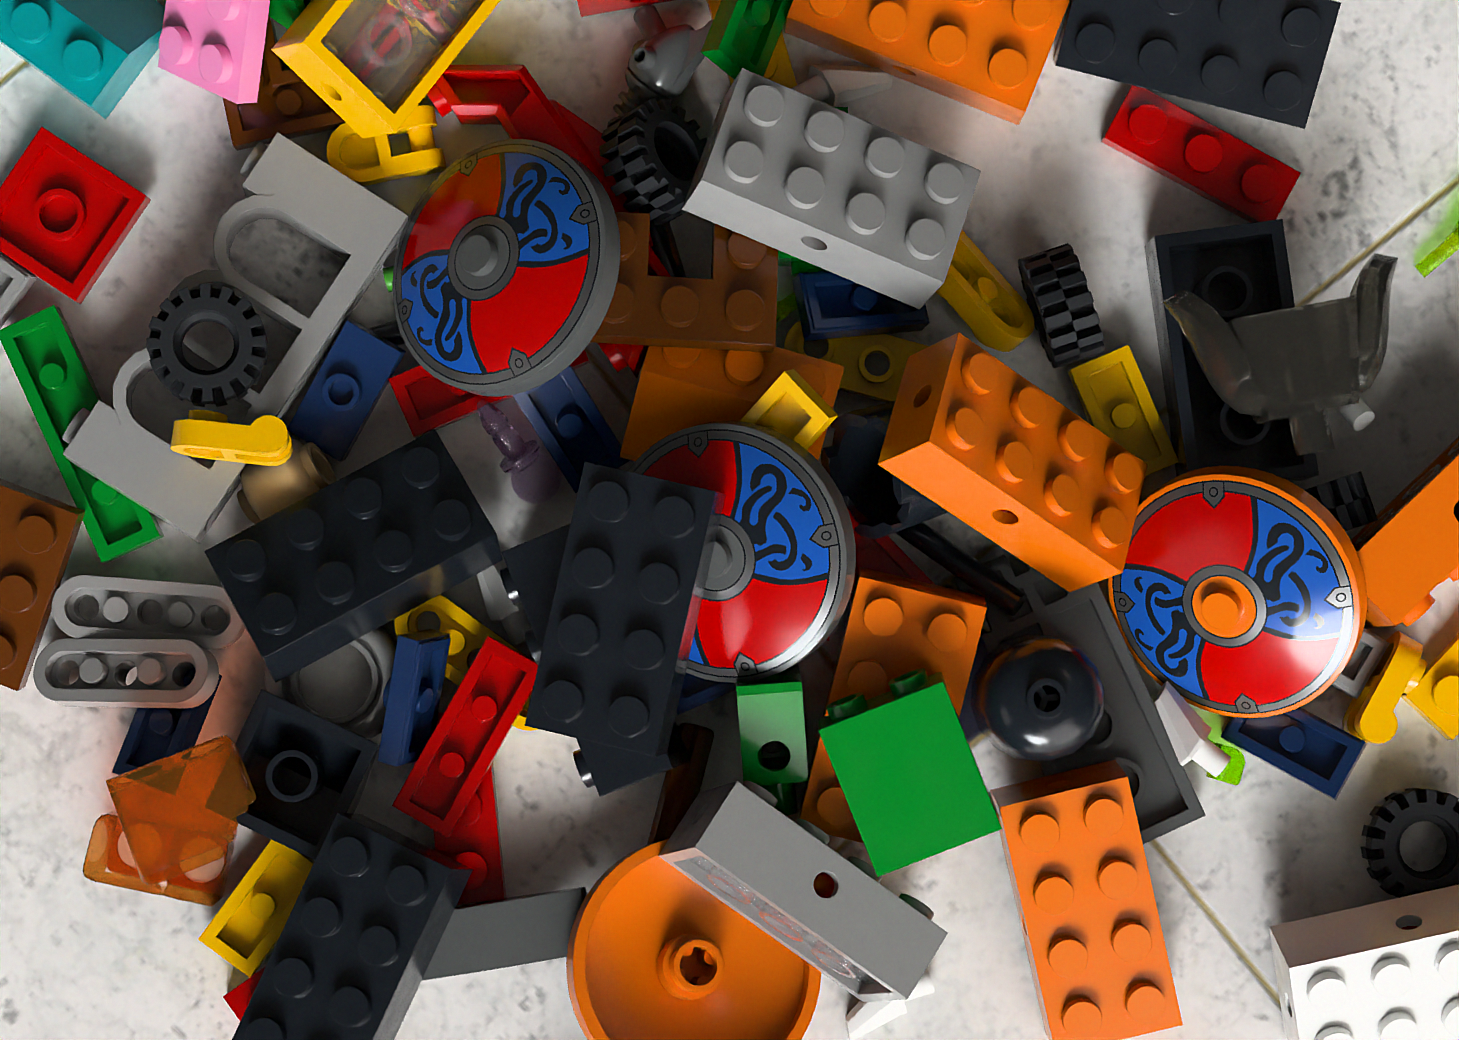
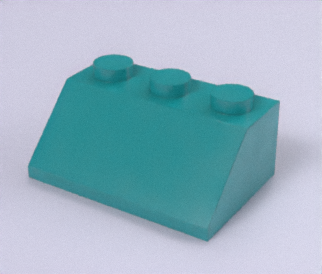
M0 0V43L101 117L107 119L159 49V38L163 28L165 6L156 0Z

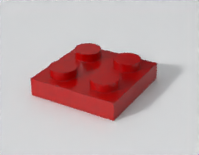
M41 126L0 187V252L75 302L81 304L151 199Z

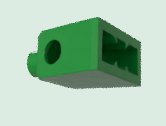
M798 663L767 678L736 682L743 782L751 781L770 792L778 801L775 809L785 816L797 812L795 783L809 780L802 680ZM771 741H778L784 744V748L777 753H767L762 750V746Z

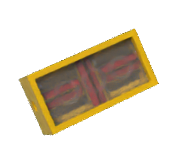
M311 0L271 50L362 138L392 134L399 130L501 0Z

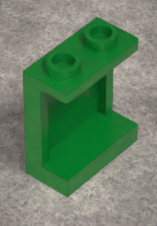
M920 668L904 673L888 682L891 691L868 700L865 699L863 692L848 695L829 704L826 707L829 715L819 719V734L877 877L1002 829L999 813L990 791L988 792L972 753L948 693L942 672L928 676L925 668Z

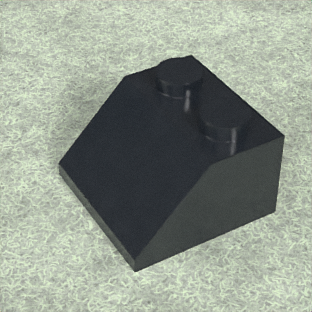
M261 689L205 808L315 860L336 814H354L380 745Z

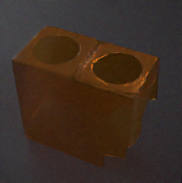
M227 735L216 737L173 754L168 758L164 757L106 780L141 881L147 885L164 882L221 859L225 853L223 845L233 842V831L238 826L236 816L247 812L248 805L252 804L256 799L237 745Z
M118 808L101 815L96 820L84 860L83 874L86 878L95 882L164 895L212 907L223 897L237 834ZM134 824H146L153 827L162 839V852L159 859L152 866L143 869L128 866L123 862L118 853L120 835L126 828ZM195 838L211 839L223 851V869L215 879L209 882L199 883L190 880L184 875L180 867L179 858L183 847ZM166 876L167 885L155 883L161 882Z

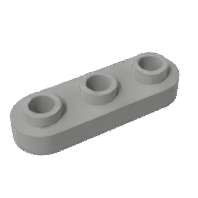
M79 575L62 583L52 600V614L57 626L65 634L77 639H183L192 641L205 649H223L234 644L245 630L223 587L215 585ZM91 595L98 601L99 611L94 618L86 620L79 612V604L83 598ZM154 600L161 605L163 614L158 623L149 625L142 617V609L146 603ZM218 605L225 611L226 621L220 629L212 630L205 622V614L209 608Z
M66 638L48 644L41 651L34 665L33 678L36 688L44 697L64 706L193 708L208 700L215 691L219 680V667L210 651L189 640ZM79 666L78 679L74 683L69 684L70 673ZM137 667L136 679L133 683L127 685L126 677L128 672ZM195 667L194 679L189 685L184 686L185 674Z

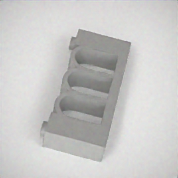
M278 132L269 146L259 142L242 166L240 174L247 178L242 185L246 198L234 203L221 216L213 235L214 258L219 270H202L185 277L171 291L168 298L170 301L178 296L177 291L187 286L189 291L199 289V284H211L212 288L222 289V286L232 289L235 295L240 298L244 296L253 307L298 335L260 394L248 388L247 395L239 400L237 397L233 398L249 408L240 425L250 426L255 419L263 415L276 416L282 420L394 250L408 222V215ZM259 219L281 221L346 261L310 318L305 317L247 280L232 267L230 248L235 236L247 224ZM183 342V355L190 365L206 371L218 369V367L194 353ZM147 348L134 353L121 366L113 385L114 409L99 400L91 412L82 408L76 414L62 438L63 441L69 444L63 455L70 462L193 540L201 543L240 484V474L246 463L216 460L209 470L187 455L171 450V445L144 429L136 421L132 413V395L137 383L148 372L153 370L149 361V353Z

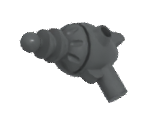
M654 5L640 7L634 13L633 18L644 39L637 41L632 48V55L625 70V80L629 90L628 92L621 91L618 94L622 104H615L613 110L619 116L612 118L608 124L650 99L656 98L657 102L661 99H666L672 102L673 99L681 95L691 81L692 74L705 58L701 50L714 19L698 30H695L688 24L677 25L667 29Z

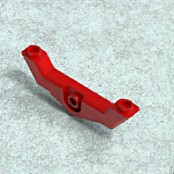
M449 65L426 94L442 118L453 111L462 125H501L510 139L539 141L576 158L587 166L599 179L612 202L614 211L629 212L623 206L627 197L623 193L616 197L610 188L616 184L614 176L605 177L602 166L608 163L609 159L600 156L599 146L606 143L601 139L602 133L554 99H547L525 65ZM639 209L633 211L632 213H639ZM649 232L648 275L671 277L651 248L653 242ZM597 343L617 373L628 366L634 376L638 377L649 346Z

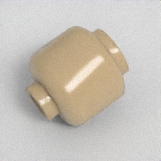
M291 438L293 441L292 455L285 463L279 466L246 463L240 474L243 489L237 492V499L241 509L251 522L256 524L336 482L335 473L330 462L314 443L309 442L304 445L299 440Z

